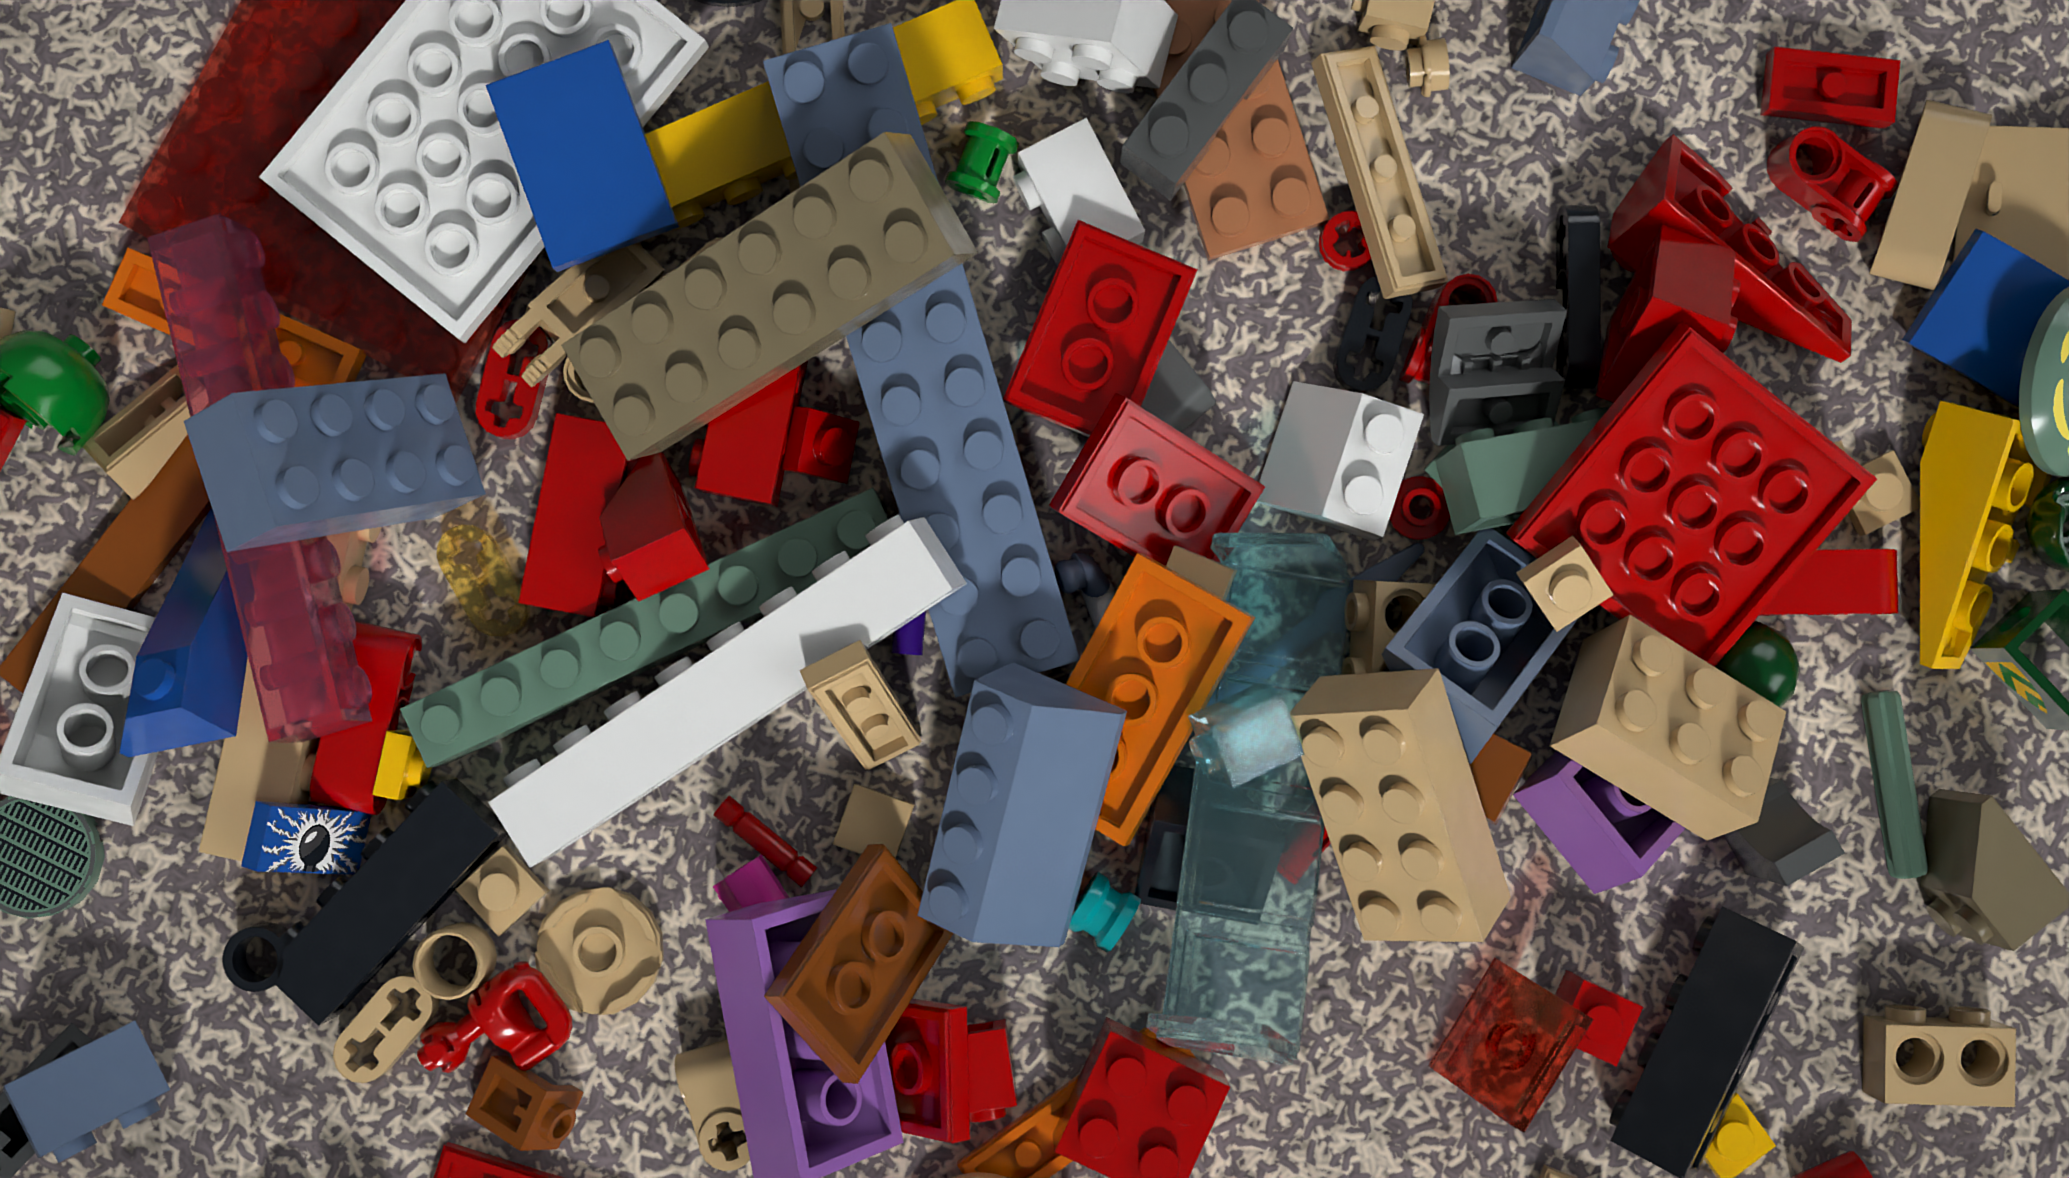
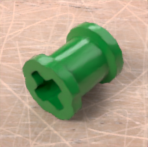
M969 121L964 129V133L968 137L956 170L947 173L945 184L955 191L994 204L998 202L1000 191L996 187L1008 155L1017 152L1019 142L1015 137L999 128L981 122Z

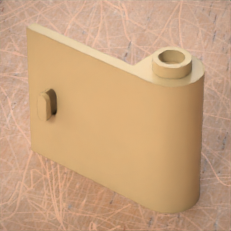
M1989 126L1956 228L1953 262L1974 230L1979 229L2069 280V128Z

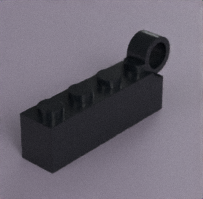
M457 778L444 780L439 784H436L433 780L429 781L405 805V809L410 813L405 821L395 831H392L389 827L383 829L365 846L360 855L366 862L350 879L345 874L339 876L320 894L316 903L322 909L306 926L299 921L287 929L280 924L266 922L242 929L234 934L227 942L222 956L226 976L236 987L249 992H260L277 986L318 1026L337 1017L452 895L455 889L467 879L508 835L497 815ZM254 937L268 940L276 950L277 965L270 977L258 975L247 963V946Z

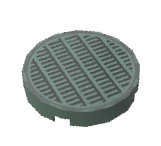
M12 796L0 801V910L4 913L30 919L59 914L83 901L98 882L105 858L103 841H100L94 817Z

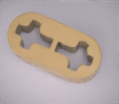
M408 972L390 979L381 986L338 1037L333 1050V1060L336 1069L344 1078L357 1083L370 1082L382 1076L393 1067L433 1020L438 1011L440 998H435L425 992L415 979L414 973ZM414 988L420 994L415 1003L421 1011L420 1015L418 1016L411 1012L394 1025L388 1020V1017L400 1003L394 995L395 990L405 993ZM379 1030L385 1035L373 1052L379 1063L376 1064L369 1061L363 1066L357 1065L353 1059L357 1055L358 1050L352 1044L353 1040L361 1043L372 1037Z

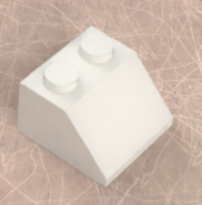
M1293 381L1259 483L1264 485L1265 488L1257 502L1370 541L1382 538L1424 414L1363 393Z

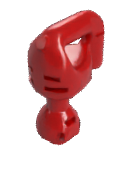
M526 961L516 962L512 968L501 971L470 994L467 1003L470 1013L457 1022H437L423 1030L420 1035V1042L422 1041L424 1046L418 1049L417 1056L420 1063L427 1070L433 1071L440 1066L443 1072L451 1073L466 1060L471 1043L485 1033L496 1046L507 1050L511 1054L515 1065L520 1070L527 1071L556 1052L568 1041L573 1028L572 1016L564 1001L543 973L530 967ZM520 990L525 993L546 1022L547 1026L545 1028H536L531 1016L519 999L518 994Z

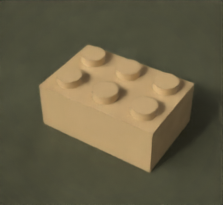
M1628 615L1583 639L1550 747L1708 841L1758 822L1786 711L1637 618Z

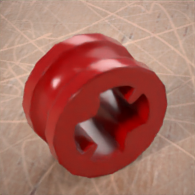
M1343 211L1333 216L1322 229L1319 238V250L1324 261L1332 268L1343 272L1355 271L1363 267L1370 260L1371 256L1365 237L1358 244L1362 254L1357 257H1351L1350 250H1347L1344 256L1335 251L1333 246L1339 239L1336 228L1346 225V232L1349 233L1353 227H1356L1364 236L1357 212Z

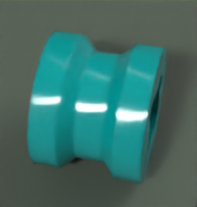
M1097 871L1088 882L1078 902L1075 903L1069 929L1074 932L1084 930L1095 938L1096 946L1108 953L1128 927L1140 905L1141 899L1131 892L1121 894L1111 888L1109 878Z

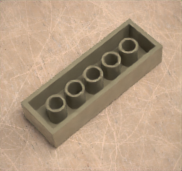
M883 132L564 342L561 346L627 461L666 450L978 254V251L911 134Z

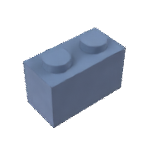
M133 1021L4 1085L3 1090L38 1159L53 1152L59 1163L96 1144L97 1141L92 1133L93 1130L117 1118L122 1128L125 1129L161 1110L156 1098L170 1091V1088L136 1021Z

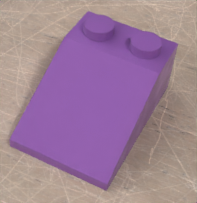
M1559 751L1551 755L1513 793L1517 801L1594 894L1641 878L1685 830V827Z

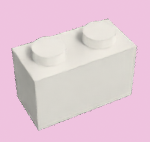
M1087 118L1018 152V166L1021 172L1013 176L1014 183L1028 210L1030 211L1039 206L1050 228L1043 231L1042 236L1057 266H1059L1077 220L1133 243L1140 244L1143 242L1145 229Z

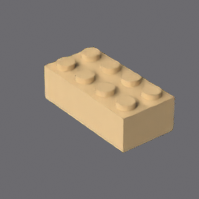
M1439 668L1320 676L1290 711L1287 718L1364 941L1484 942L1511 895Z

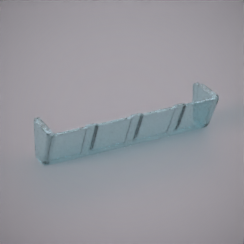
M1216 533L1212 536V551L1223 565L1237 570L1226 601L1255 616V619L1202 713L1162 1014H1148L1146 1028L1156 1033V1038L1169 1046L1292 1065L1293 1059L1297 1060V1054L1300 1051L1310 962L1309 946L1311 929L1314 925L1325 825L1287 715L1320 676L1341 675L1347 629L1344 608L1347 596L1351 593L1350 575L1347 572V563L1327 534Z

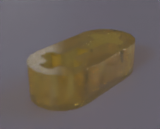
M461 524L445 532L437 545L436 557L443 574L471 623L478 631L488 636L507 637L516 634L526 625L530 617L531 605L518 603L522 584L496 539L489 531L474 525ZM461 538L470 543H482L483 550L476 555V560L484 573L483 576L477 578L469 565H456L454 563L453 557L460 552V546L457 542ZM489 583L496 595L503 598L512 597L515 605L507 611L510 621L506 625L500 619L487 620L484 612L492 606L491 600L483 588Z

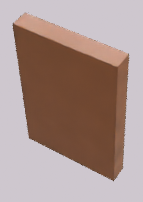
M884 844L867 845L764 995L768 1002L842 1083L858 1084L954 934L917 916L923 891Z

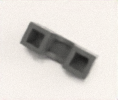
M1232 0L1125 141L1122 147L1120 164L1171 201L1209 151L1212 141L1243 98L1245 100L1249 98L1283 53L1293 27L1257 0Z

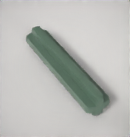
M1893 690L1870 692L1862 696L1861 704L1888 873L1891 877L1898 879L1921 877L1927 874L1928 863L1901 695L1898 691Z

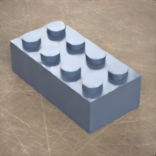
M446 374L231 393L184 420L226 552L432 519L486 494Z

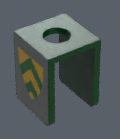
M2066 589L2029 591L1970 650L2046 729L2069 730V701L2018 649L2044 622L2069 647V592Z

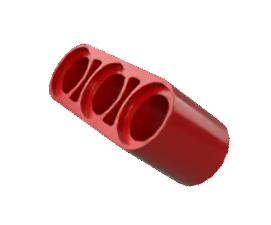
M1816 550L1759 616L1791 614H1898L1897 550Z
M360 621L353 622L348 628L342 643L310 782V797L312 801L376 816L385 807L387 798L372 794L386 732L397 730L401 713L400 708L409 705L416 676L415 673L410 672L415 650L421 651L422 638L419 634Z

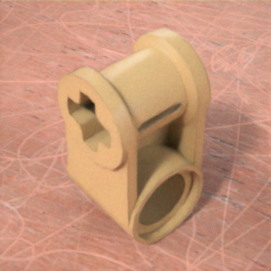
M728 1039L676 1054L674 1066L678 1087L689 1110L699 1151L704 1160L713 1168L722 1171L737 1170L746 1165L750 1160L746 1139L736 1149L733 1141L722 1142L719 1136L728 1126V1123L732 1131L743 1130L745 1133Z

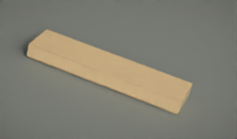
M1375 46L1319 54L1311 65L1383 298L1388 299L1440 288L1448 282V278Z

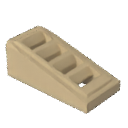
M181 362L97 429L94 435L83 445V448L134 500L152 482L188 435L184 420L209 407L216 396ZM184 392L185 395L177 401L180 395Z

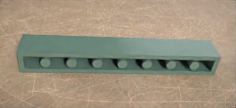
M874 488L868 489L708 564L710 569L639 602L635 598L400 708L426 767L447 765L697 648L737 622H740L743 626L763 617L759 609L763 603L789 587H793L797 595L817 582L812 571L825 561L843 551H846L849 558L852 559L871 546L865 536L874 528L890 519L878 492Z

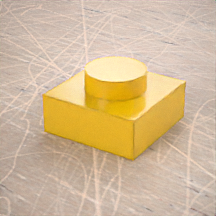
M394 730L386 732L372 795L394 800L411 798L415 794L416 787L421 788L428 782L432 767H426L410 731Z
M1735 1093L1704 1158L1717 1178L1736 1177L1776 1147L1738 1093Z

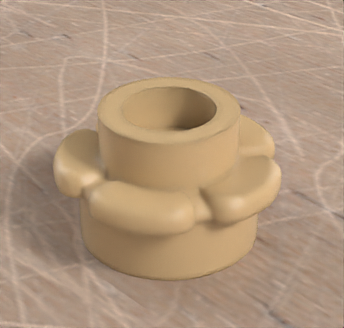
M1426 35L1420 36L1417 41V47L1406 49L1407 83L1409 88L1421 86L1422 96L1430 97L1431 91L1448 90L1449 88L1448 49L1445 38L1427 40Z

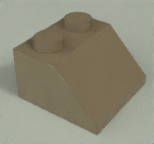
M1938 789L1929 797L1924 843L1928 872L1926 875L1921 876L1920 886L1933 901L1926 906L1927 912L1944 932L1952 937L1959 934V936L1972 939L1980 945L1987 943L2015 951L2069 908V892L1993 796Z

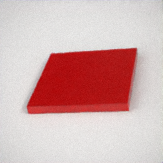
M1680 322L1506 533L1512 540L1536 558L1541 557L1573 535L1613 593V596L1599 605L1619 620L1632 615L1715 667L1875 483L1877 478L1695 330Z

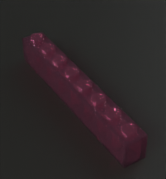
M216 214L147 237L190 417L231 393L294 387L295 377L288 359L281 353L275 329L280 324L279 312L273 298L266 292L260 268L265 263L264 251L259 239L251 229L221 214ZM215 518L268 742L302 743L371 722L372 718L368 706L372 699L371 684L365 671L358 665L352 641L356 637V624L349 607L342 601L337 580L341 572V564L334 545L327 539V536L226 552Z

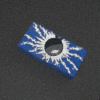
M256 801L241 866L257 872L354 875L360 868L362 859L360 853L365 846L371 814L335 806Z

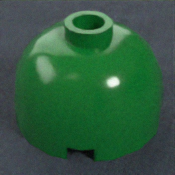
M23 330L4 336L0 339V405L26 419L25 425L32 429L33 425L42 430L48 425L55 429L63 437H66L57 448L75 456L94 435L106 417L110 402L108 385L95 368L102 359L87 343L73 334H69L64 341L43 331Z

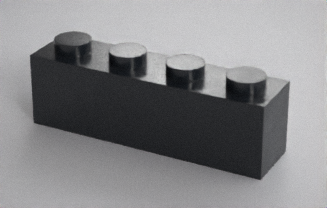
M1723 906L1716 919L1707 916L1700 926L1692 947L1693 951L1700 954L1689 977L1681 973L1674 981L1665 1002V1008L1672 1011L1661 1034L1653 1031L1644 1043L1637 1061V1065L1643 1068L1644 1071L1634 1092L1628 1089L1622 1092L1609 1120L1610 1124L1616 1126L1610 1140L1611 1142L1678 1178L1696 1177L1804 950V947L1797 941Z

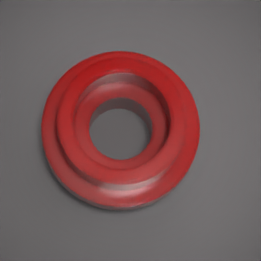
M1415 476L1403 480L1389 518V522L1394 530L1412 540H1424L1440 533L1450 518L1443 488L1435 480L1424 476ZM1414 496H1422L1430 504V514L1424 520L1417 519L1410 513L1409 503Z

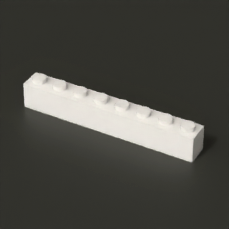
M896 515L880 524L865 536L871 545L852 559L849 558L846 551H843L825 561L812 571L817 582L797 595L793 587H789L773 596L759 607L764 618L746 630L740 622L724 629L706 642L712 652L694 665L689 657L677 661L654 677L660 686L658 689L643 699L635 691L604 710V714L609 722L592 733L587 725L576 729L553 745L558 756L543 766L540 765L537 759H533L504 777L503 780L509 789L488 803L528 866L531 868L559 853L807 690L799 670L861 640L866 650L966 585L967 583L925 517L909 520L904 523L901 517Z

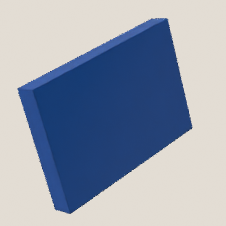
M609 40L486 85L550 263L555 271L565 270L679 228L614 48Z

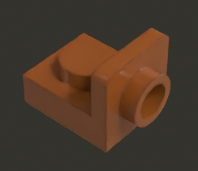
M492 1055L465 1115L519 1151L553 1150L559 1148L561 1141L572 1131L576 1121L575 1111L584 1093L573 1085H552L531 1070L522 1071L509 1056Z

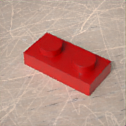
M1775 46L1766 53L1760 115L1885 129L1895 123L1901 60Z

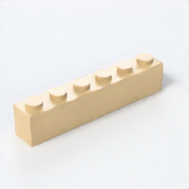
M381 527L268 546L255 604L237 734L235 737L225 738L199 852L242 861L256 801L308 804L312 771L342 643L348 630L353 604L360 605L368 589L369 570L362 567L367 542L374 543Z

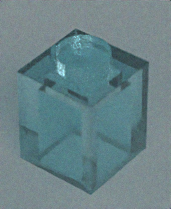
M1257 683L1188 716L1196 735L1189 740V745L1200 770L1206 776L1211 774L1232 788L1238 787L1304 755L1282 693Z

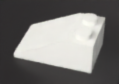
M62 593L0 753V794L134 826L158 752L126 757L120 754L119 751L136 656L156 617Z

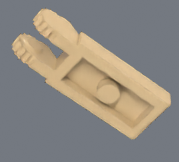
M639 243L570 267L527 305L526 313L497 339L492 348L502 358L513 354L540 326L555 343L542 355L536 356L526 366V371L521 377L533 387L553 371L567 356L561 344L651 286L663 275L665 269Z

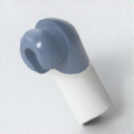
M1072 553L1071 559L1061 560L1056 564L1054 568L1056 581L1060 590L1064 593L1070 594L1077 589L1081 590L1096 630L1116 592L1111 581L1090 554Z

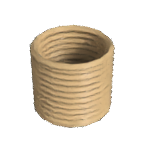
M460 922L438 929L422 939L415 950L412 965L415 979L425 992L435 998L451 1000L463 997L487 982L495 970L497 960L495 943L487 931L472 923ZM442 936H458L467 941L475 951L477 969L470 984L464 986L450 984L442 979L436 971L433 954L435 946Z

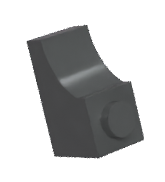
M1769 778L1757 823L1723 835L1745 874L1785 886L1794 883L1845 854L1833 831L1815 821L1797 803L1781 779Z

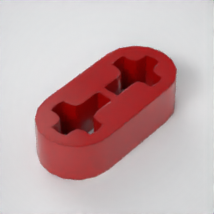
M519 319L505 322L497 329L490 345L476 400L475 413L479 424L487 432L502 439L522 437L533 428L538 418L548 375L545 376L539 383L531 387L521 376L526 371V366L535 357H525L522 361L519 376L513 375L516 356L509 354L502 358L492 348L497 339ZM540 326L529 337V341L538 347L536 356L542 355L553 345L550 336ZM510 384H517L513 403L523 408L520 419L509 418L506 427H500V417L491 412L494 401L505 402Z

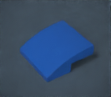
M1975 229L1902 340L1949 369L1962 374L1999 398L2019 407L2020 379L2029 341L2044 310L2060 292L2069 287V280L1992 235Z

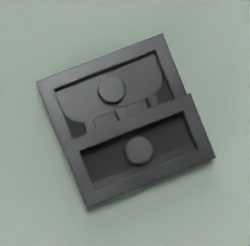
M1555 299L1439 306L1432 346L1429 389L1431 440L1437 446L1456 444L1455 438L1485 428H1492L1495 437L1514 434L1513 429L1516 426L1541 418H1551L1554 426L1565 379L1553 369L1567 312Z

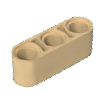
M1926 100L1869 274L1935 290L1992 119L1991 114Z

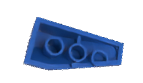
M210 508L136 656L119 751L120 754L126 757L235 737L237 734L264 546L226 552L212 508Z

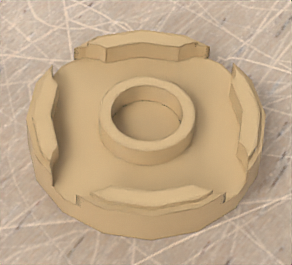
M612 887L585 888L559 901L542 920L538 932L537 951L535 952L536 969L545 975L568 1009L579 1013L586 1012L599 1015L615 1014L637 1003L656 982L664 959L662 932L652 911L634 895Z

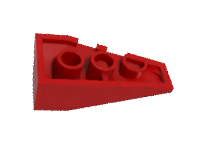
M1672 134L1660 146L1613 213L1607 247L1611 250L1615 260L1624 269L1636 272L1662 224L1736 252L1734 279L1739 280L1741 286L1737 299L1731 309V316L1737 317L1738 321L1842 363L1851 356L1852 320L1802 264L1792 262L1784 268L1780 265L1779 253L1775 244L1769 238L1772 231L1759 217L1752 223L1744 225L1723 199L1733 189L1718 171Z

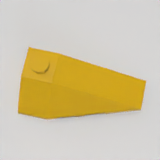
M1940 400L1936 413L1928 419L1922 434V445L1925 449L1920 461V665L1931 669H1960L1993 601L1992 588L1984 584L1989 572H1997L2005 561L2012 563L2020 544L2017 540L2013 539V529L2011 526L2021 506L2025 505L2031 508L2035 497L2049 484L2052 475L2040 470L2031 459L2023 440L2020 419Z

